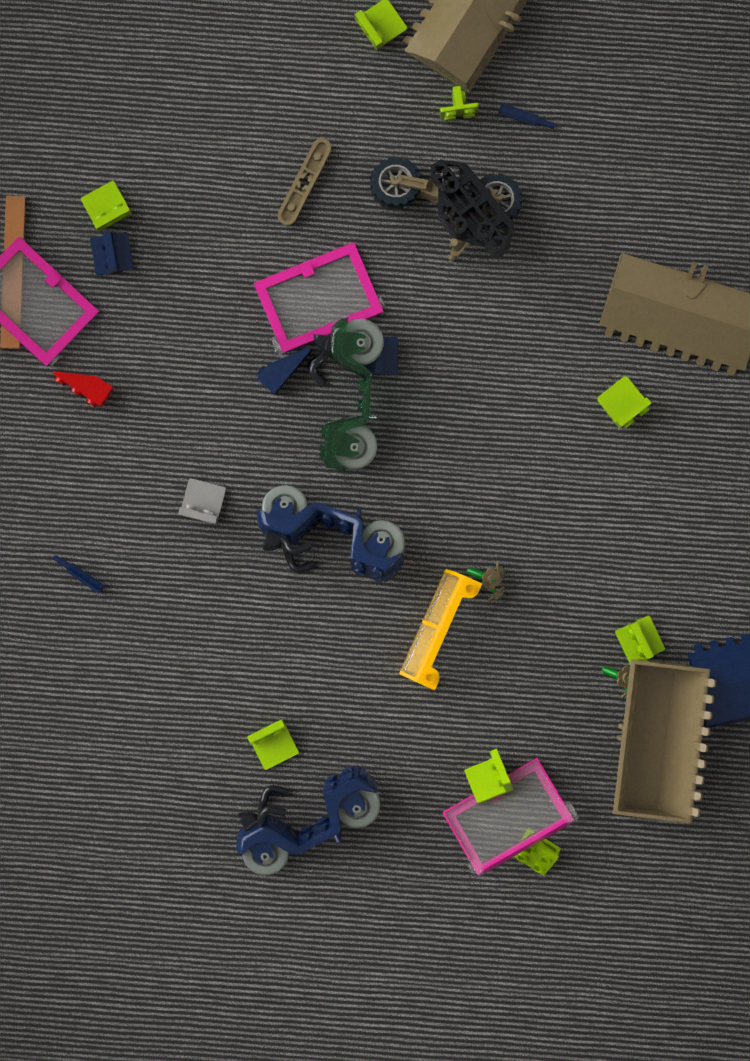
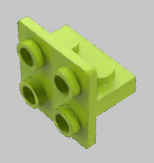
M455 86L452 88L453 106L440 108V119L452 121L458 116H463V118L474 117L478 113L479 104H465V91H461L460 86Z
M650 616L641 618L615 631L629 664H631L632 659L647 660L665 650Z
M528 828L522 840L528 838L536 832ZM544 839L514 857L519 862L531 867L535 872L545 875L558 860L561 848Z

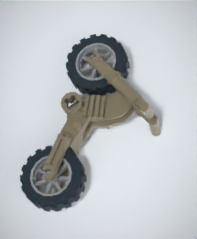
M389 157L388 160H382L379 165L375 166L371 174L370 187L374 199L380 202L381 206H387L391 210H394V208L400 210L405 206H410L417 198L427 199L438 204V188L432 181L421 179L417 167L412 165L408 159L403 160L402 157ZM392 171H399L397 176L392 174ZM388 173L390 180L383 179V177ZM492 173L488 177H482L481 182L490 191L498 204L506 208L504 211L513 221L518 216L523 201L522 190L518 187V183L513 181L510 176L506 177L501 173H498V175ZM382 183L390 184V186L383 190ZM504 189V190H505L506 192H508L509 194H508V195H504V194H501V193H502V190ZM511 198L510 206L502 200ZM485 203L479 208L482 209L490 219L492 218V216L485 209V206L487 205ZM455 224V230L459 229L461 231L462 227L458 228ZM452 239L450 241L452 251L448 259L454 261L470 243Z

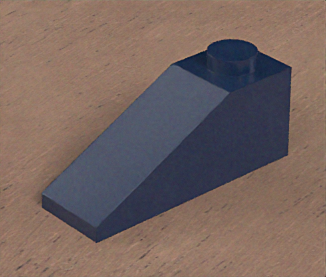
M307 347L272 362L267 367L262 366L257 372V380L275 395L312 350Z

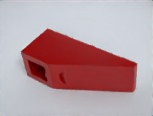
M57 371L52 373L56 376L55 380L63 386L66 383L72 387L70 391L79 397L81 394L88 398L86 402L95 408L97 405L102 407L114 391L112 386L97 376Z

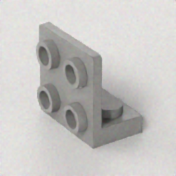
M190 478L182 507L179 508L178 514L217 525L226 488Z

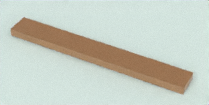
M6 196L4 251L18 237L24 240L26 197ZM19 250L3 266L2 312L21 329L24 254ZM1 325L0 348L20 349V342Z

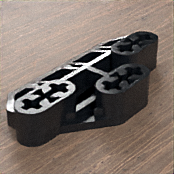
M442 159L434 163L430 169L431 180L438 188V217L441 224L454 239L485 247L492 257H502L510 249L514 222L467 164ZM447 166L458 167L459 177H456ZM469 182H470V184H471V185H469V189H470V190L473 192V194L476 196L475 198H473V197L470 195V193L466 190V188H465V189L463 188V187H464L465 185H467ZM485 203L487 204V205L485 206V209H486V210L489 212V214L492 216V218H490V219H489V217L485 214V212H484L482 209L479 208V207H481L482 205H484ZM455 224H456V226H457L458 228H461V227H462V230H461V231H460L459 229H456V230H455ZM501 224L504 225L501 229L504 233L508 234L507 239L496 229ZM494 243L496 244V246L501 245V249H499L498 247L494 248Z

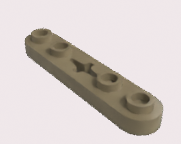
M323 138L317 139L307 154L278 211V220L282 225L291 226L298 218L331 153V144L328 140ZM309 173L310 175L308 177V183L310 184L305 185L302 188V191H299L301 188V182L299 180H304L307 174Z

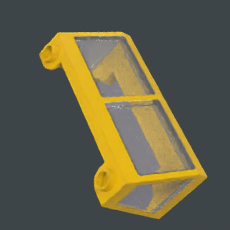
M445 569L400 670V675L433 690L436 689L440 676L438 671L432 668L433 662L462 597H475L482 583Z

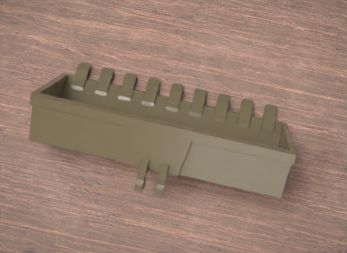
M429 0L428 2L433 6L431 10L423 9L420 16L425 19L422 24L415 22L411 28L416 33L413 37L406 36L403 42L408 45L404 51L456 86H460L465 92L470 93L508 31L514 32V22L521 21L522 18L519 14L528 0Z
M621 253L599 325L606 327L605 336L612 337L614 330L622 332L620 340L627 342L629 335L637 337L635 345L639 347L643 346L645 340L652 341L650 349L655 352L658 351L660 344L668 346L666 355L673 356L675 349L683 351L681 360L688 361L690 355L693 354L698 356L696 364L699 366H703L706 359L713 361L711 369L715 371L720 369L721 364L728 365L727 374L731 376L735 374L736 369L746 370L750 358V293L706 279L705 276L708 270L706 265L702 267L700 276L693 275L697 262L692 261L687 273Z
M644 659L631 660L624 723H619L618 726L623 731L622 735H617V740L621 741L613 814L692 823L693 816H700L701 810L694 807V800H702L703 794L696 791V784H704L705 778L698 775V768H706L707 762L700 759V752H708V744L702 743V735H710V728L704 727V719H712V712L706 711V703H714V696L707 693L708 687H716V680L709 678L710 669L677 662Z

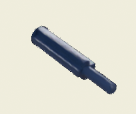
M502 103L499 108L500 115L533 126L539 124L554 129L556 125L555 123L538 118L539 115L507 104Z
M54 555L53 560L67 569L66 572L98 594L103 590L105 585L73 563L70 565L59 556Z

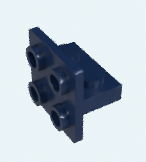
M109 231L103 232V236L90 238L97 276L134 269L127 232L112 234Z
M383 337L384 346L380 356L370 364L360 365V375H398V337Z

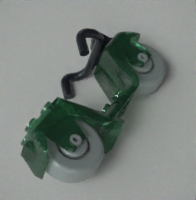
M345 317L332 325L330 335L313 334L316 345L322 351L314 356L308 364L311 377L320 387H323L327 382L318 372L317 368L327 360L329 355L333 361L362 377V380L358 381V392L361 393V399H357V412H360V414L326 421L325 426H321V439H324V445H320L319 456L323 458L326 468L337 469L341 472H348L346 468H363L370 464L376 455V437L365 424L369 418L378 419L379 415L377 413H369L372 376L365 365L374 362L380 356L384 346L383 334L375 323L367 319H354L348 322V317Z

